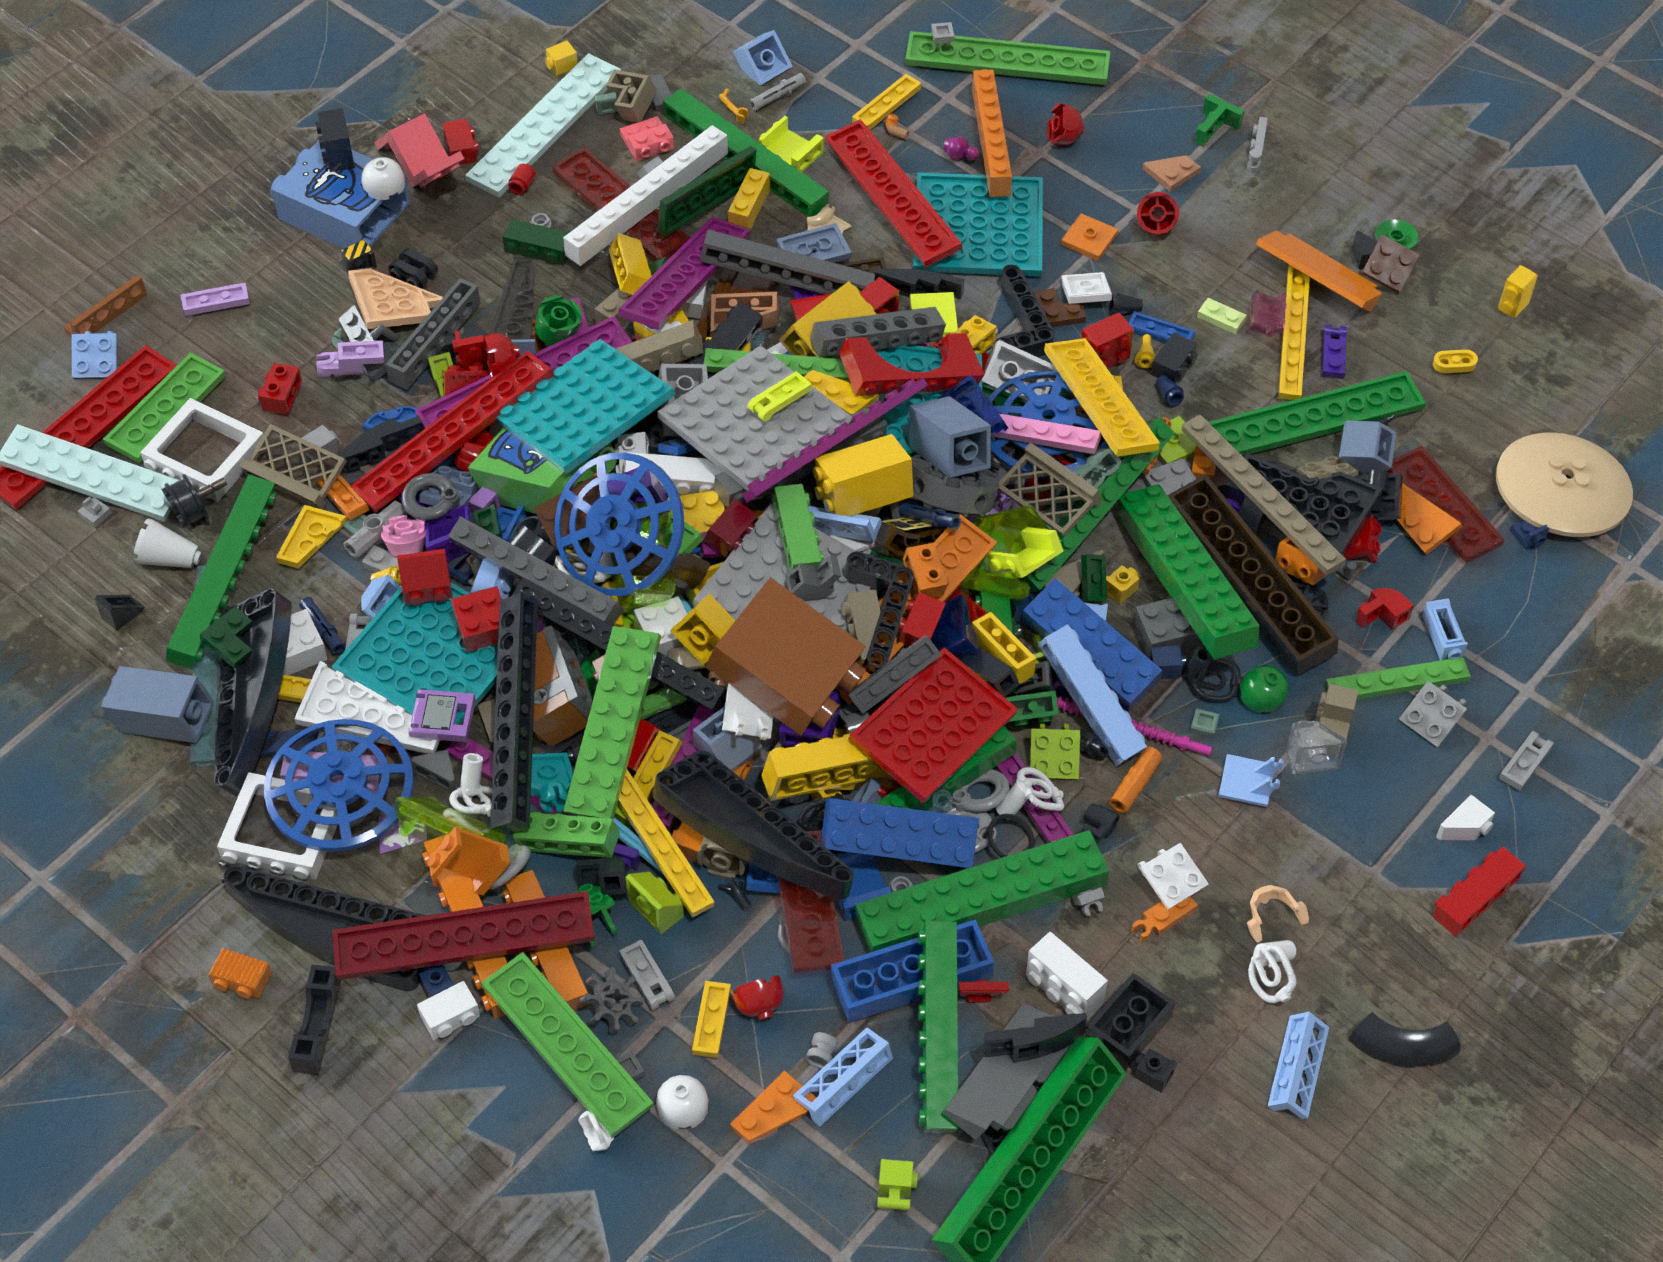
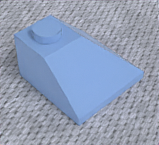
M389 575L373 579L361 597L362 611L373 619L401 586Z

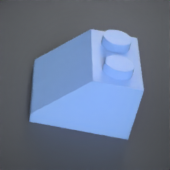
M775 30L766 32L732 51L741 69L759 85L793 67Z

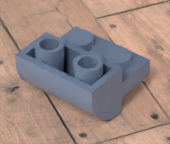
M438 466L432 472L443 475L451 480L454 487L458 490L461 500L452 509L465 504L469 505L471 497L479 491L470 472L454 470L448 466ZM427 486L420 494V502L435 506L441 501L442 491L435 486Z

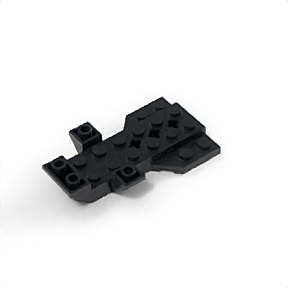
M1248 453L1242 454L1342 556L1347 548H1351L1371 517L1373 507L1382 495V488L1341 471L1331 473L1330 477L1319 479V477L1307 478L1297 474V468L1277 460L1265 461ZM1219 468L1211 481L1225 498L1230 497L1243 503L1239 516L1251 531L1256 534L1265 521L1266 515Z

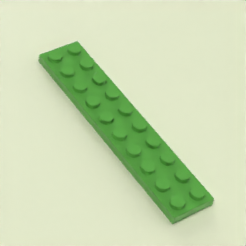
M910 31L905 65L971 72L986 69L994 70V74L1107 85L1110 51L955 36L954 42H951L949 46L946 43H939V47H936L932 33Z

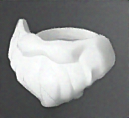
M585 1111L579 1117V1123L584 1129V1134L588 1138L592 1151L608 1149L614 1137L611 1139L597 1122L593 1113Z

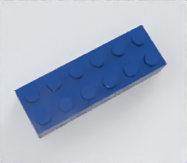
M1056 578L1023 610L1022 620L1043 639L1067 624L1071 629L1075 630L1079 636L1080 644L1091 654L1093 664L1097 670L1103 673L1106 684L1110 690L1116 693L1120 706L1127 712L1160 680L1162 669Z
M826 798L821 844L830 850L971 868L974 861L979 818Z
M976 919L957 925V988L958 982H974L993 977L994 960ZM918 938L831 965V981L848 1023L923 999V995H919L918 991L919 980H923V970H919L918 967L919 954H923V945H919Z

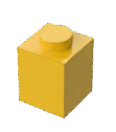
M568 40L546 49V66L549 70L552 69L556 76L571 71L578 64L577 52Z

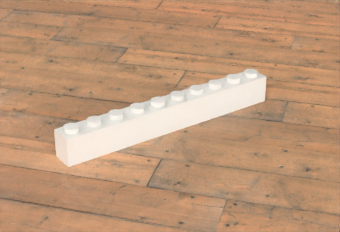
M713 125L563 237L565 256L580 266L613 242L617 232L621 234L626 232L660 206V200L693 181L727 155V135Z

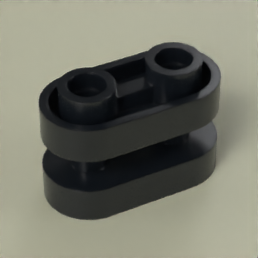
M405 248L399 254V259H395L388 266L391 277L421 289L428 283V279H432L438 273V267L432 259L409 248Z

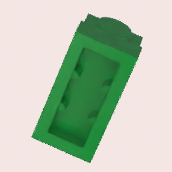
M1208 94L1203 107V114L1208 116L1203 124L1200 123L1196 129V144L1203 147L1223 123L1238 130L1242 126L1245 110Z

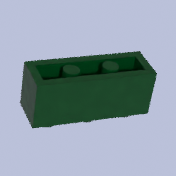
M511 219L502 236L504 251L564 266L568 257L565 256L563 237L570 232Z

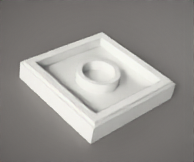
M1103 272L1063 275L1061 277V283L1069 304L1112 300V293Z

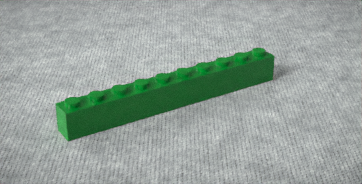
M680 88L663 100L664 116L696 138L712 125L725 133L728 138V154L723 157L724 159H730L749 146L757 150L755 169L770 173V191L805 216H815L825 205L829 204V191L825 187L820 186L809 176L797 170L796 167L788 164L779 155L774 154L763 144L755 141L749 134L742 132L720 114L715 113L704 103L696 100L691 94L686 93Z
M1161 417L1146 422L1160 442L1159 450L1118 456L1122 461L1119 468L1113 474L1105 476L1103 483L1097 488L1103 500L1097 508L1093 506L1065 537L1057 532L1063 552L1023 578L1012 577L1025 593L1040 591L1172 438L1175 434L1174 431ZM1078 500L1072 507V510L1082 508L1085 502ZM1064 516L1058 525L1063 528L1069 522V516Z
M248 475L167 646L166 662L190 670H194L197 662L201 663L205 654V649H203L205 643L200 640V634L221 618V609H226L230 599L229 591L235 590L238 582L236 576L238 573L242 574L246 564L244 559L246 556L250 557L252 553L253 539L257 540L262 529L260 524L261 522H266L269 515L268 507L269 505L273 506L277 497V493H274L275 483Z

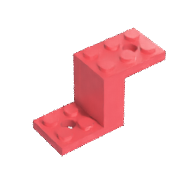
M425 113L388 131L374 142L378 150L383 147L386 150L392 149L412 188L417 185L422 188L437 178L440 179L460 167L459 162L464 159L461 151L448 157Z

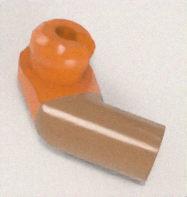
M894 114L888 115L885 121L888 133L907 140L909 130L899 127L897 123L898 116Z

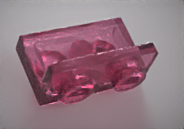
M1256 290L1252 295L1249 328L1273 337L1277 331H1281L1285 325L1286 294L1281 292L1276 298H1273Z

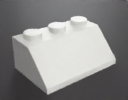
M999 340L995 342L987 360L982 382L998 388L1012 378L1023 374L1040 371H1058L1053 364ZM1055 378L1032 379L1024 381V383L1029 385L1045 381L1054 382ZM1012 386L1005 391L1013 394L1018 389ZM1040 387L1032 390L1037 395L1049 394L1051 387ZM1021 394L1019 396L1020 398L1029 401V399L1024 394Z

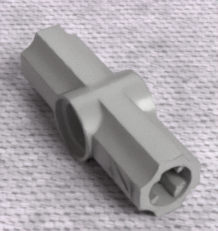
M394 501L379 514L367 516L363 520L364 526L343 543L344 548L352 557L357 558L373 544L384 543L381 537L382 526L388 525L390 518L407 515L406 510L402 507L401 503Z

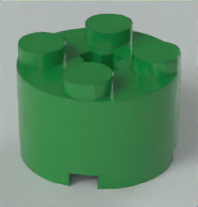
M550 296L544 299L537 312L535 323L537 336L549 347L579 333L582 317L581 308L574 300H565L563 296Z

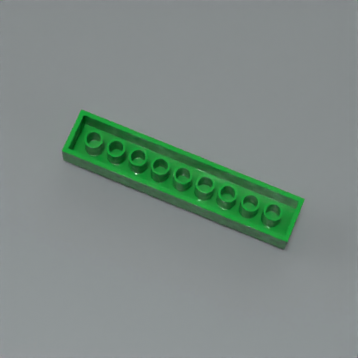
M1160 484L1124 493L1117 500V518L1213 659L1258 647L1259 624Z
M1090 830L857 903L855 904V921L867 950L871 953L918 938L919 929H923L925 921L957 922V925L976 919L978 926L981 927L1071 898L1075 894L1092 888L1105 887L1108 882L1109 869Z
M1077 1037L932 1238V1241L950 1262H996L1127 1076V1073L1099 1038Z

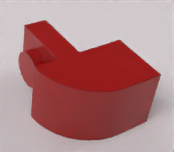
M1378 588L1371 591L1368 602L1363 603L1359 607L1356 623L1363 628L1376 619L1381 618L1393 630L1410 619L1414 605L1396 590Z

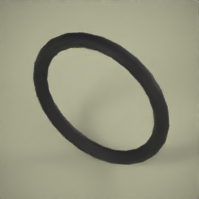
M1006 813L996 816L990 822L987 831L988 841L993 851L999 857L1003 858L1007 855L1003 854L995 845L992 832L995 824L1002 819H1012L1020 823L1028 833L1030 840L1029 849L1034 848L1033 832L1029 825L1020 817Z

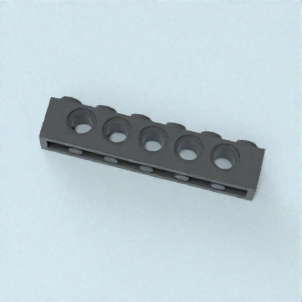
M462 278L458 279L386 363L389 382L406 390L409 389L429 365L427 358L437 355L445 346L444 338L452 337L455 331L459 330L481 304L478 285Z
M936 307L814 322L810 341L819 357L840 355L839 352L846 338L867 337L874 350L941 341L946 323Z

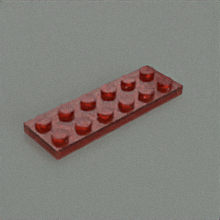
M1422 445L1393 459L1392 468L1387 470L1388 474L1401 473L1404 485L1462 523L1463 527L1446 541L1465 563L1503 545L1505 539Z
M821 830L806 831L821 843ZM777 876L793 973L831 970V965L845 961L834 899Z

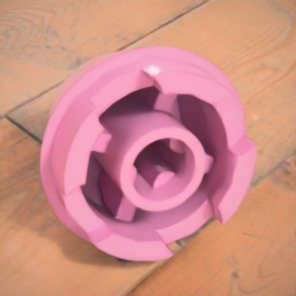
M407 515L390 518L388 520L389 524L382 526L381 537L393 556L418 553L423 550L426 540L424 520H408Z

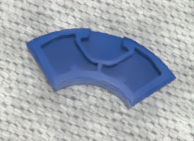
M399 406L397 409L386 412L382 410L366 420L362 425V429L366 432L372 427L394 417L397 423L417 417L415 410L419 408Z

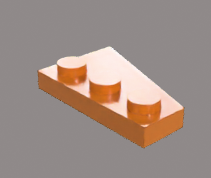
M783 1071L730 1123V1129L750 1145L778 1131L779 1127L791 1121L794 1123L802 1119V1116L809 1113V1110L795 1101L793 1095L803 1086L786 1071ZM810 1092L805 1096L811 1103L816 1099Z

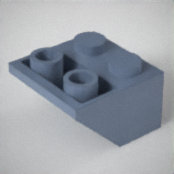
M1346 421L1344 422L1339 459L1366 475L1370 470L1387 471L1392 468L1397 432L1381 422Z
M724 706L693 729V746L699 751L711 753L729 769L734 771L761 751L763 746L758 737L744 734L738 736L733 732L722 731Z

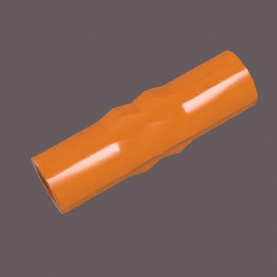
M1146 747L1134 765L1129 769L1127 775L1124 776L1121 784L1109 800L1110 806L1115 811L1126 813L1137 796L1142 792L1144 786L1162 761V754L1157 749Z

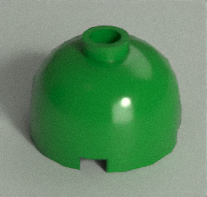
M1270 665L1255 666L1245 674L1239 684L1242 701L1249 709L1256 713L1276 712L1282 707L1289 693L1286 676L1281 670Z

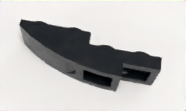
M417 416L397 423L394 417L361 434L340 454V457L347 461L342 469L343 473L354 471L360 467L385 459L386 450L396 448L410 441L424 430L420 417Z
M1072 1013L1062 1016H1045L1035 1018L1034 1027L984 1033L983 1043L985 1058L1011 1055L1013 1063L1055 1053L1074 1043L1078 1036L1082 1037L1086 1033L1087 1015L1086 1013Z

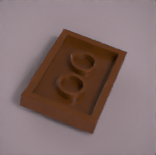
M595 475L572 487L571 491L578 496L580 491L593 479L598 478V476ZM599 485L590 490L583 500L593 505L595 501L601 498ZM561 494L534 508L556 550L558 548L555 538V515ZM568 500L564 504L562 514V537L570 534L569 522L573 504ZM578 509L576 518V531L586 528L588 514Z

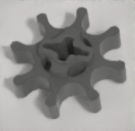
M611 967L604 973L606 982L600 981L596 974L590 976L586 983L592 986L594 995L586 994L580 998L581 1004L590 1003L595 1008V1016L589 1019V1023L594 1024L603 1017L609 1022V1033L611 1034L620 1029L619 1018L625 1020L628 1026L638 1022V1017L632 1014L630 1006L638 1007L645 1001L643 997L636 998L629 993V986L635 982V978L631 976L624 983L618 982L615 978L616 969L614 967Z

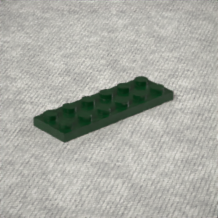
M749 146L660 200L658 233L666 237L737 193L749 169H755L757 150Z

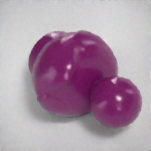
M963 136L949 137L944 143V152L948 153L950 159L954 161H960L964 157L968 160H976L979 156L978 149L975 146H969L967 139Z

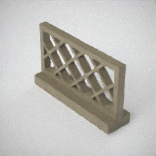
M270 424L248 460L244 459L240 468L247 475L275 483V489L315 508L323 509L326 504L324 498L347 461L334 453ZM274 432L279 434L281 442L270 445L269 439ZM295 442L298 443L300 450L289 454L287 445ZM283 447L285 455L274 459L272 450ZM312 451L317 452L319 459L307 463L305 454ZM268 452L270 461L264 463L257 462L260 454ZM302 456L303 464L292 468L290 459ZM330 460L338 462L334 469L325 470V462ZM287 461L288 470L278 472L275 464ZM320 464L322 473L311 477L309 468ZM305 469L307 478L300 481L295 480L294 473ZM324 478L325 484L321 491L314 489L312 482Z
M1030 442L1025 448L1026 454L999 481L998 490L1065 537L1093 506L1097 508L1103 500L1097 488ZM1027 462L1034 466V472L1021 473V469ZM1049 476L1051 484L1038 486V477ZM1034 478L1035 486L1022 488V479ZM1018 480V489L1009 490L1005 487L1009 481ZM1066 488L1068 496L1055 497V489ZM1051 490V498L1039 500V491ZM1035 492L1034 501L1025 502L1023 500V493ZM1083 500L1085 502L1082 508L1072 510V501ZM1068 502V510L1056 512L1055 503ZM1052 504L1051 513L1042 514L1040 512L1039 505ZM1069 516V522L1063 528L1056 523V517Z

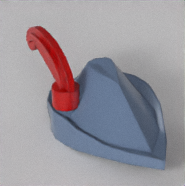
M871 776L851 801L875 804L883 796L886 797L901 786L898 782L894 781L892 783L893 787L887 789L881 785L882 781Z

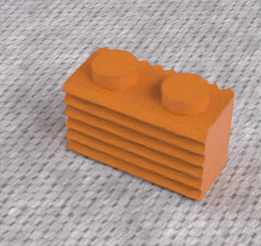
M222 948L208 975L212 985L220 991H227L229 989L235 991L242 998L250 999V997L259 999L272 976V971L269 963L266 961L264 962L257 958L254 959L248 955L245 956L244 954Z

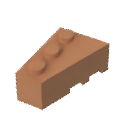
M777 292L711 294V336H714V330L717 325L726 321L729 310L733 306L737 307L741 301L763 315V323L758 331L779 325Z

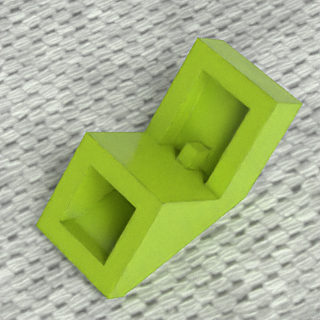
M449 352L427 358L433 380L441 398L444 397V375H442V370H448V366L453 365Z

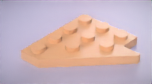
M370 268L348 271L349 280L367 329H375L378 325L391 327L415 323L421 324L431 312L430 308H434L443 298Z

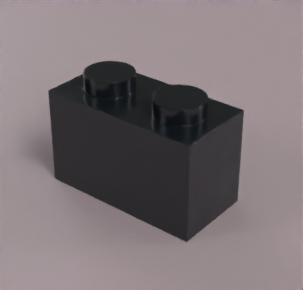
M1173 333L1153 359L1151 375L1156 378L1166 375L1174 383L1178 379H1183L1189 364L1193 365L1197 359V343Z

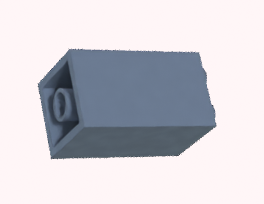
M950 396L909 405L910 448L949 478L991 468L990 424Z
M119 666L116 675L112 678L107 695L103 698L101 708L119 732L197 743L215 702L197 676Z

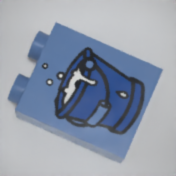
M318 140L311 149H304L300 152L296 164L285 176L279 175L274 180L270 193L275 202L278 219L343 249L363 239L371 247L410 204L406 175L403 172L405 188L399 195L397 192L394 195H390L387 200L371 198L362 187V171L366 164L373 159L352 150L355 168L330 172L328 164L324 165L321 152H324L325 149H320Z

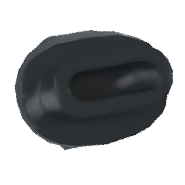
M1080 729V751L1088 753L1091 757L1101 756L1106 758L1109 753L1106 746L1094 734Z

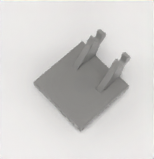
M1427 681L1400 716L1399 720L1433 745L1439 747L1468 710L1464 707L1467 701L1465 699L1456 701L1445 693L1448 687L1445 685L1436 687Z

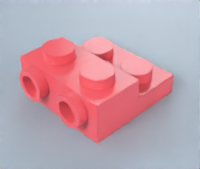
M658 116L620 128V135L636 161L674 149V137L667 125L661 123Z

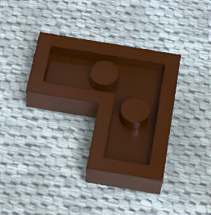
M1055 288L1034 291V295L1052 328L1086 323V314L1082 303L1060 304Z

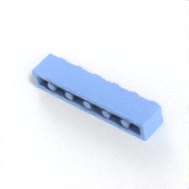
M1067 624L1046 636L1038 644L1098 739L1109 750L1108 754L1116 767L1144 750L1147 746L1143 735L1135 729L1129 713L1122 709L1116 693L1110 690L1105 682L1103 673L1097 670L1093 664L1091 654L1080 644L1076 631Z

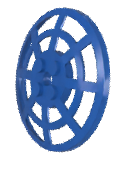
M1055 371L1032 372L1012 378L998 387L990 395L983 407V411L1004 415L1017 414L1021 415L1022 418L1075 426L1076 424L1087 429L1098 430L1090 417L1085 419L1076 416L1075 408L1081 406L1077 398L1068 401L1064 397L1059 396L1061 389L1072 391L1067 384H1064V379L1059 372ZM1055 378L1054 382L1045 381L1029 385L1024 383V381L1032 379ZM1012 386L1018 389L1009 396L1004 406H991L995 398ZM1052 387L1050 394L1037 395L1032 389ZM1021 394H1024L1029 399L1024 407L1011 406L1014 400ZM1047 415H1050V416H1053L1054 418H1052L1051 420H1047V419H1044L1043 417H1044V416H1047ZM991 437V455L1009 469L1018 460L1012 458L1000 448L1010 441L1024 450L1030 444L999 438L994 442ZM1105 440L1098 448L1111 449ZM1039 444L1035 445L1048 455H1058L1071 451L1077 462L1065 465V467L1072 472L1078 466L1085 464L1088 459L1079 451L1045 447ZM1025 464L1021 469L1022 474L1034 472V466L1030 464ZM1049 476L1038 477V478L1050 479Z
M609 453L588 461L569 479L557 504L555 538L560 557L574 578L608 596H629L638 594L660 581L677 558L684 534L683 505L672 479L656 463L643 456L631 453ZM623 459L640 464L632 477L620 473L607 474L606 461ZM597 464L598 478L589 482L577 496L571 491L573 485L585 471ZM648 470L660 480L668 494L669 501L656 504L650 491L640 482ZM608 481L627 483L621 495H610ZM599 485L601 498L595 501L593 505L584 501V497L590 490ZM635 489L642 494L647 502V507L638 509L630 500ZM568 500L573 504L569 522L570 534L562 537V514L564 504ZM578 509L588 514L586 528L576 531V518ZM672 510L673 532L667 550L655 542L659 531V513ZM650 516L651 528L647 539L640 535L641 519ZM615 517L618 525L615 530H612L610 528V521ZM587 537L595 546L591 558L586 555L579 543L580 540ZM634 543L643 548L637 557L627 563L624 551L629 549ZM573 544L578 556L588 565L584 578L573 568L564 547ZM603 552L614 553L618 566L607 567L600 565L599 562ZM650 552L663 558L660 565L651 575L643 581L635 583L630 570L640 565L649 556ZM596 571L606 574H622L626 587L608 589L593 584Z
M329 720L300 731L278 750L266 772L264 799L268 813L276 827L293 842L318 851L338 852L352 850L379 839L401 819L412 797L414 787L413 769L403 745L384 728L361 720ZM357 726L373 730V732L366 738H362L352 734H336L335 727ZM325 729V737L312 741L300 751L291 748L302 738ZM382 736H385L398 750L403 764H388L384 754L374 743ZM339 740L359 743L351 753L338 751L337 741ZM327 743L328 753L317 759L306 755L315 747ZM369 749L377 757L380 765L365 766L360 757ZM282 756L293 759L286 772L285 785L271 790L273 771ZM298 763L310 767L307 778L292 782ZM405 773L402 795L395 808H393L383 800L389 786L390 774ZM382 774L381 783L376 794L366 789L368 776ZM336 775L344 777L341 782H331V779ZM308 788L313 799L305 808L297 800L294 792ZM287 794L291 806L301 815L293 828L287 825L279 816L273 804V799ZM360 797L369 802L360 810L348 814L347 805L355 802ZM321 804L327 807H336L338 817L321 816L315 814ZM375 808L387 815L373 829L352 837L349 823L365 817ZM309 821L321 825H339L342 839H317L302 834Z

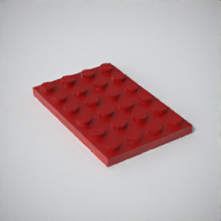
M945 647L940 651V657L908 680L849 736V740L922 803L935 793L1018 711V708Z

